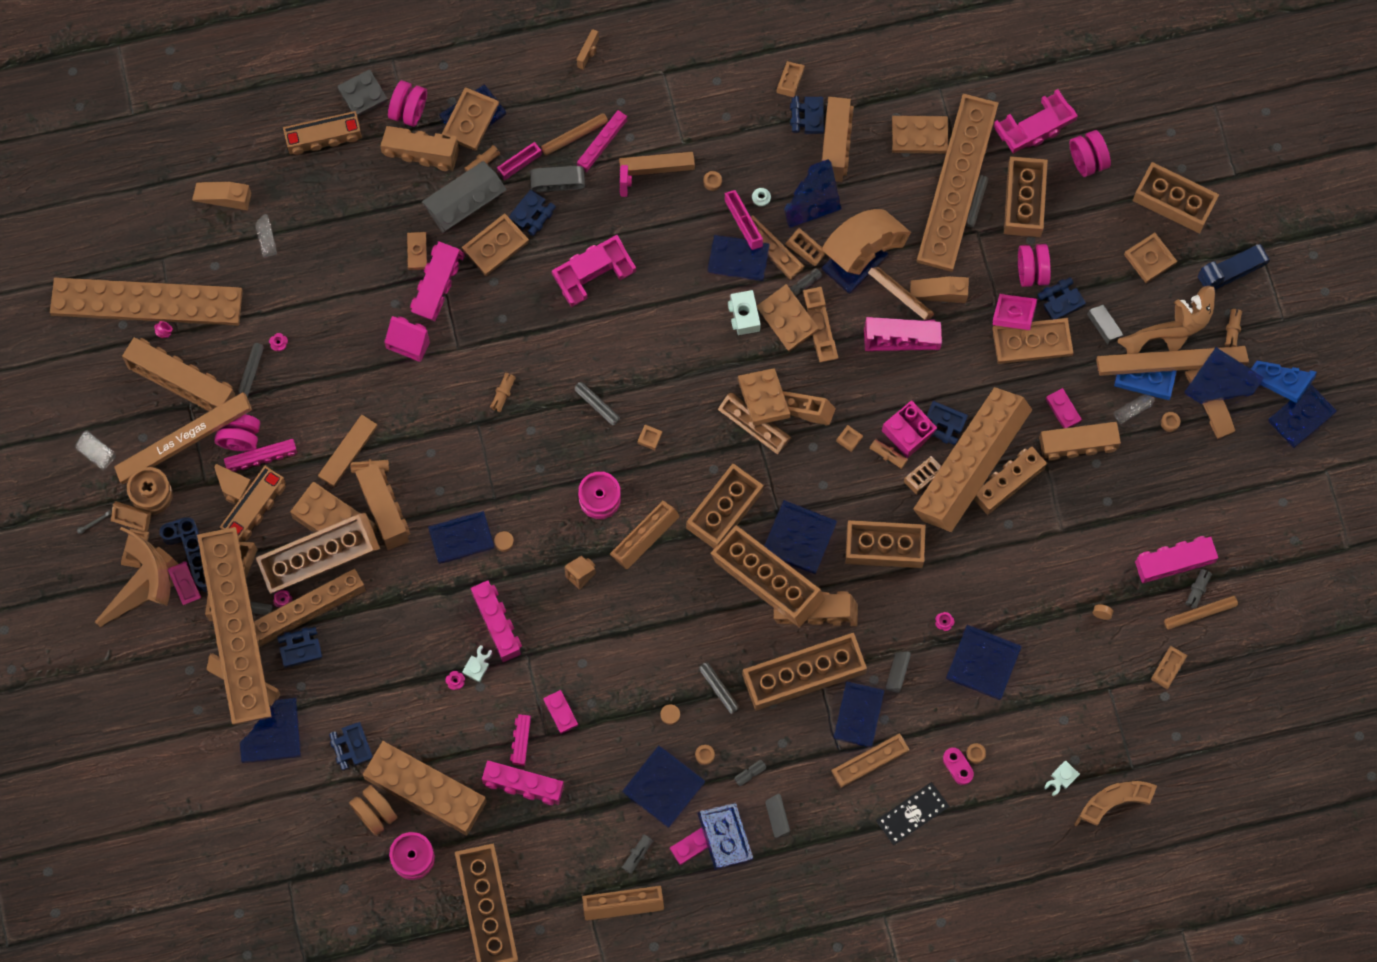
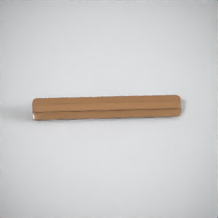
M602 113L542 145L541 150L544 155H548L607 124L608 119Z
M1231 596L1167 618L1164 624L1169 630L1234 608L1238 605V601L1235 596Z

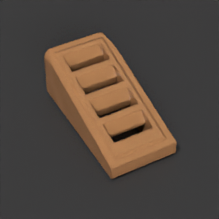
M800 228L785 243L787 247L814 266L826 254L822 247ZM797 238L801 239L798 243L794 242ZM803 242L807 243L803 249L800 247ZM811 246L813 249L808 254L806 251ZM815 251H818L819 254L813 258L812 255Z
M931 456L906 476L904 483L918 495L931 483L941 465ZM930 463L937 469L936 472L930 468ZM926 468L932 475L929 476L923 469ZM919 473L926 478L925 481L918 475ZM914 477L921 483L920 485L913 480Z

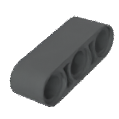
M581 166L537 168L530 171L531 190L534 192L578 190L585 187L584 168Z

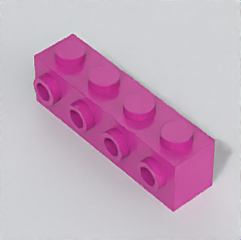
M1200 536L1190 543L1182 541L1172 548L1165 546L1157 549V552L1150 553V551L1139 554L1135 564L1143 584L1214 564L1218 560V555L1212 538Z
M488 580L472 587L473 598L502 662L521 655L520 647H522L519 637H514L512 633L514 627L511 620H506L504 613H506L503 602L499 603L496 598L499 594L495 585L491 586Z
M488 760L482 776L483 784L490 789L500 788L508 794L515 795V793L523 795L524 798L530 800L539 799L548 805H559L564 788L563 781Z

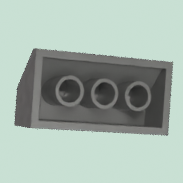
M482 161L423 200L422 203L443 233L507 189L497 174Z

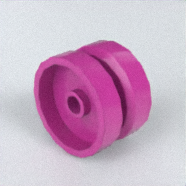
M401 80L393 92L388 109V118L398 122L403 118L404 124L415 127L425 107L427 89L417 85L412 89L411 83Z
M1097 130L1086 133L1084 138L1077 136L1070 139L1069 144L1073 161L1083 177L1094 174L1096 169L1103 171L1110 168L1111 160L1107 145Z
M1036 244L1034 252L1030 245L1019 246L1018 271L1022 287L1032 286L1035 280L1039 286L1050 284L1051 269L1047 244Z
M246 414L216 432L215 444L234 451L255 450L258 442L255 434L259 432L260 420Z
M593 472L581 481L579 486V504L587 516L594 519H606L618 510L621 503L620 486L611 474Z
M408 832L401 834L390 847L389 856L391 864L397 874L405 879H421L429 874L434 866L435 855L433 847L429 840L420 833ZM411 853H413V854L415 855V857H414V858H410L409 855H410Z

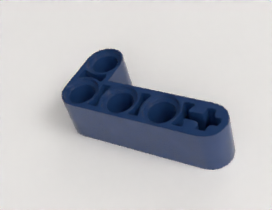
M1259 244L1219 264L1215 261L1208 263L1201 268L1198 279L1203 287L1213 286L1214 290H1217L1262 268L1270 262V259L1262 245Z
M186 517L164 524L159 531L164 543L174 545L183 542L194 581L200 591L208 592L207 586L203 584L200 575L204 574L203 565L200 567L194 566L196 561L202 560L197 537L199 530L194 520ZM185 526H193V528L190 531H184ZM168 531H174L172 537H165ZM192 543H198L195 549H189V546Z

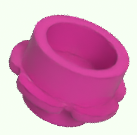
M160 321L158 324H155V333L158 337L169 338L171 336L172 327L167 322Z
M276 333L269 339L270 347L274 351H283L288 343L287 337L281 333Z
M286 590L276 592L273 600L274 605L280 608L293 601L292 596Z
M948 612L940 613L935 618L936 627L943 629V631L950 630L951 626L954 625V618Z
M452 671L446 677V684L452 690L461 689L464 686L465 677L462 673H458V671Z

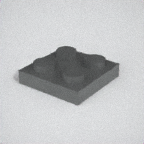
M370 69L337 86L351 112L356 111L357 117L388 102L387 97Z

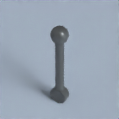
M112 510L107 511L103 516L86 526L79 527L77 533L83 534L88 528L105 518L111 517Z

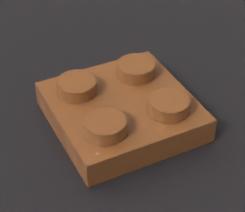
M1153 233L1124 253L1145 283L1153 280L1177 263V260L1156 233Z

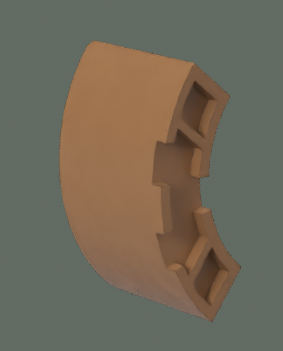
M882 209L867 210L851 217L840 225L825 242L822 250L846 272L860 275L865 266L876 257L875 253L880 250L886 251L892 248H903L911 232L887 211Z
M121 527V531L130 535L124 551L135 556L143 564L148 574L149 595L147 599L167 606L170 597V581L168 568L163 557L148 541Z
M1142 781L1110 785L1091 798L1074 825L1077 826L1082 819L1098 826L1105 813L1123 803L1138 802L1150 805L1157 786Z

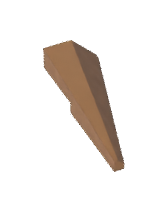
M159 546L156 548L159 554L163 557L167 568L178 565V563L163 549H161ZM143 565L97 618L95 623L100 628L111 620L119 618L123 613L133 610L148 601L149 578ZM169 575L170 588H171V587L174 586V584H173V581H172V579H171V577H170V575Z

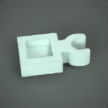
M482 645L477 649V658L471 655L462 672L463 675L479 683L489 667V664L485 661L489 660L492 656V650H489L486 655L481 654L483 650Z
M1065 760L1051 775L1055 780L1048 781L1044 788L1047 789L1051 785L1054 786L1056 790L1052 796H1056L1060 791V786L1066 789L1080 774Z

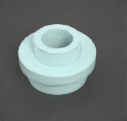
M758 188L753 192L752 200L757 206H765L770 202L771 195L767 189ZM763 194L765 197L761 199L758 195Z

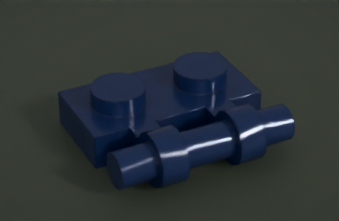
M798 96L792 97V103H790V110L792 111L790 126H792V132L799 133V127H805V134H823V97H805L804 104L799 103ZM799 112H805V119L799 118Z
M530 189L510 214L509 218L522 230L529 225L531 228L528 230V233L534 236L537 231L542 229V224L546 219H550L553 215L552 212L556 206L550 203L547 207H543L545 199ZM537 212L541 214L537 220H533Z
M1071 277L1066 280L1062 279L1056 285L1046 287L1037 294L1040 301L1047 298L1048 303L1044 304L1043 307L1051 320L1061 319L1086 305L1077 288L1071 291L1068 289V286L1073 284ZM1061 291L1063 295L1055 299L1053 294Z
M933 401L926 416L936 427L937 425L947 429V432L944 433L936 430L930 437L934 436L943 440V443L956 445L958 438L951 435L953 431L961 434L968 415Z
M305 627L301 631L292 633L288 631L284 632V635L277 636L279 644L287 642V646L280 648L285 668L323 659L318 638L310 640V636L317 635L316 627L309 629ZM304 638V642L293 644V640Z
M360 722L341 728L344 734L342 737L338 738L337 732L329 734L331 748L335 750L337 764H340L342 771L349 769L348 760L353 759L355 766L372 760L373 756ZM345 743H347L350 751L346 754H344L341 746Z

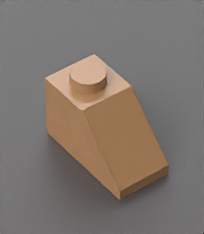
M216 464L214 468L226 500L232 504L238 503L252 484L251 480Z
M580 556L565 566L566 578L580 590L596 574L595 564L589 558L585 560Z

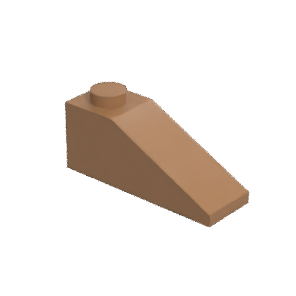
M202 182L196 183L192 200L248 211L252 193L249 185Z
M949 276L911 280L910 294L918 300L966 303L969 278Z
M783 391L790 415L813 423L830 425L836 408L826 398Z

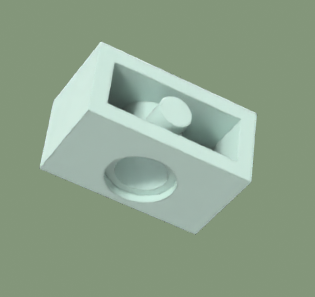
M753 290L731 294L728 308L729 312H733L734 318L731 319L733 330L737 329L738 335L759 332L760 320ZM745 310L748 312V314L746 316H742L739 314V312Z

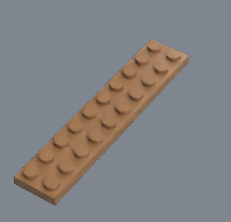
M967 94L962 95L917 257V263L953 272L998 108V102Z
M54 278L50 314L51 316L239 326L243 290L239 287Z
M233 527L198 534L197 537L232 725L271 718L272 715L237 529Z

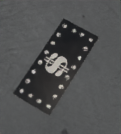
M931 782L880 817L876 822L892 844L895 845L950 806Z

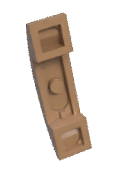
M822 287L803 290L806 311L820 329L812 335L819 362L838 359V354L830 329Z
M1204 368L1186 371L1185 375L1192 389L1196 390L1210 418L1209 423L1217 439L1234 433L1235 428L1228 409L1207 370Z

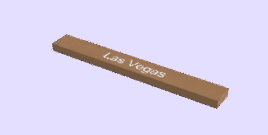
M242 392L114 466L120 483H127L130 476L136 470L160 464L250 412L252 408L246 394Z

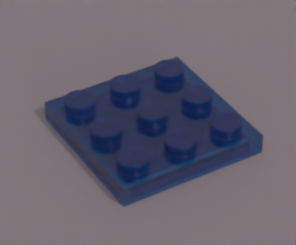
M783 500L764 547L785 563L816 575L837 521Z
M967 625L946 679L1001 700L1022 646Z
M658 746L623 789L622 793L667 828H670L705 784V780L661 746Z

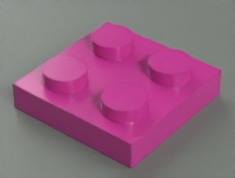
M999 294L993 317V325L1030 330L1037 299Z

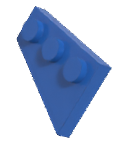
M1256 361L1248 372L1247 378L1297 403L1316 377L1317 372L1311 370L1310 372L1299 371L1300 368L1292 367V369L1283 368L1279 364Z
M1177 370L1117 374L1114 386L1170 400Z

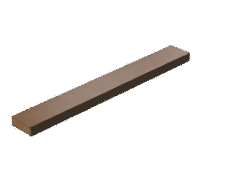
M1238 346L1097 356L1096 362L1099 376L1247 366L1249 359L1246 347Z

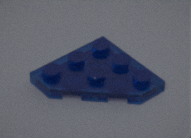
M829 159L811 165L807 171V177L804 181H801L794 192L795 196L792 201L785 206L784 212L790 228L842 209L832 163Z
M1215 347L1184 394L1200 404L1218 399L1225 400L1243 395L1250 396L1257 390L1264 377Z
M296 698L276 700L270 708L272 717L259 720L251 732L240 742L242 763L301 757Z

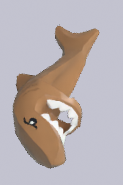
M1204 286L1201 288L1197 295L1191 298L1192 308H1189V304L1185 300L1177 299L1174 301L1175 321L1139 330L1132 335L1119 338L1118 343L1126 348L1127 354H1137L1148 341L1163 339L1167 343L1169 351H1178L1189 336L1197 333L1208 324L1214 309V287Z

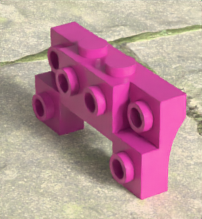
M1058 89L1054 91L1053 95L1047 98L1046 96L1042 97L1041 103L1045 108L1044 110L1019 122L1018 125L1011 114L1007 115V118L1001 122H998V120L994 122L993 127L1002 141L1007 143L1012 153L1025 147L1029 148L1033 145L1036 147L1042 144L1045 139L1056 137L1060 133L1061 128L1077 120L1078 115L1075 110L1066 102Z
M615 235L597 246H590L581 255H574L570 258V261L553 269L552 275L562 289V293L569 305L573 307L588 299L587 293L582 287L583 284L612 268L619 280H622L635 273L636 266L626 252L618 235Z

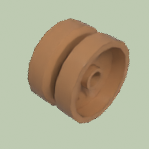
M143 467L136 470L128 480L127 494L134 507L151 512V515H156L163 512L170 505L173 498V490L166 475L159 469Z
M369 785L362 791L368 803L366 804L360 797L356 796L349 802V805L370 831L377 836L384 830V826L378 818L381 817L385 823L391 825L398 817L386 799Z

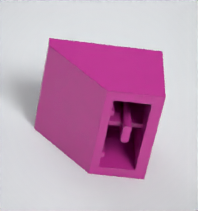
M392 316L385 339L386 349L421 362L430 344L428 331L421 324L416 323L414 325L403 317L396 318Z
M912 400L887 420L882 427V432L906 458L916 452L937 430V427Z

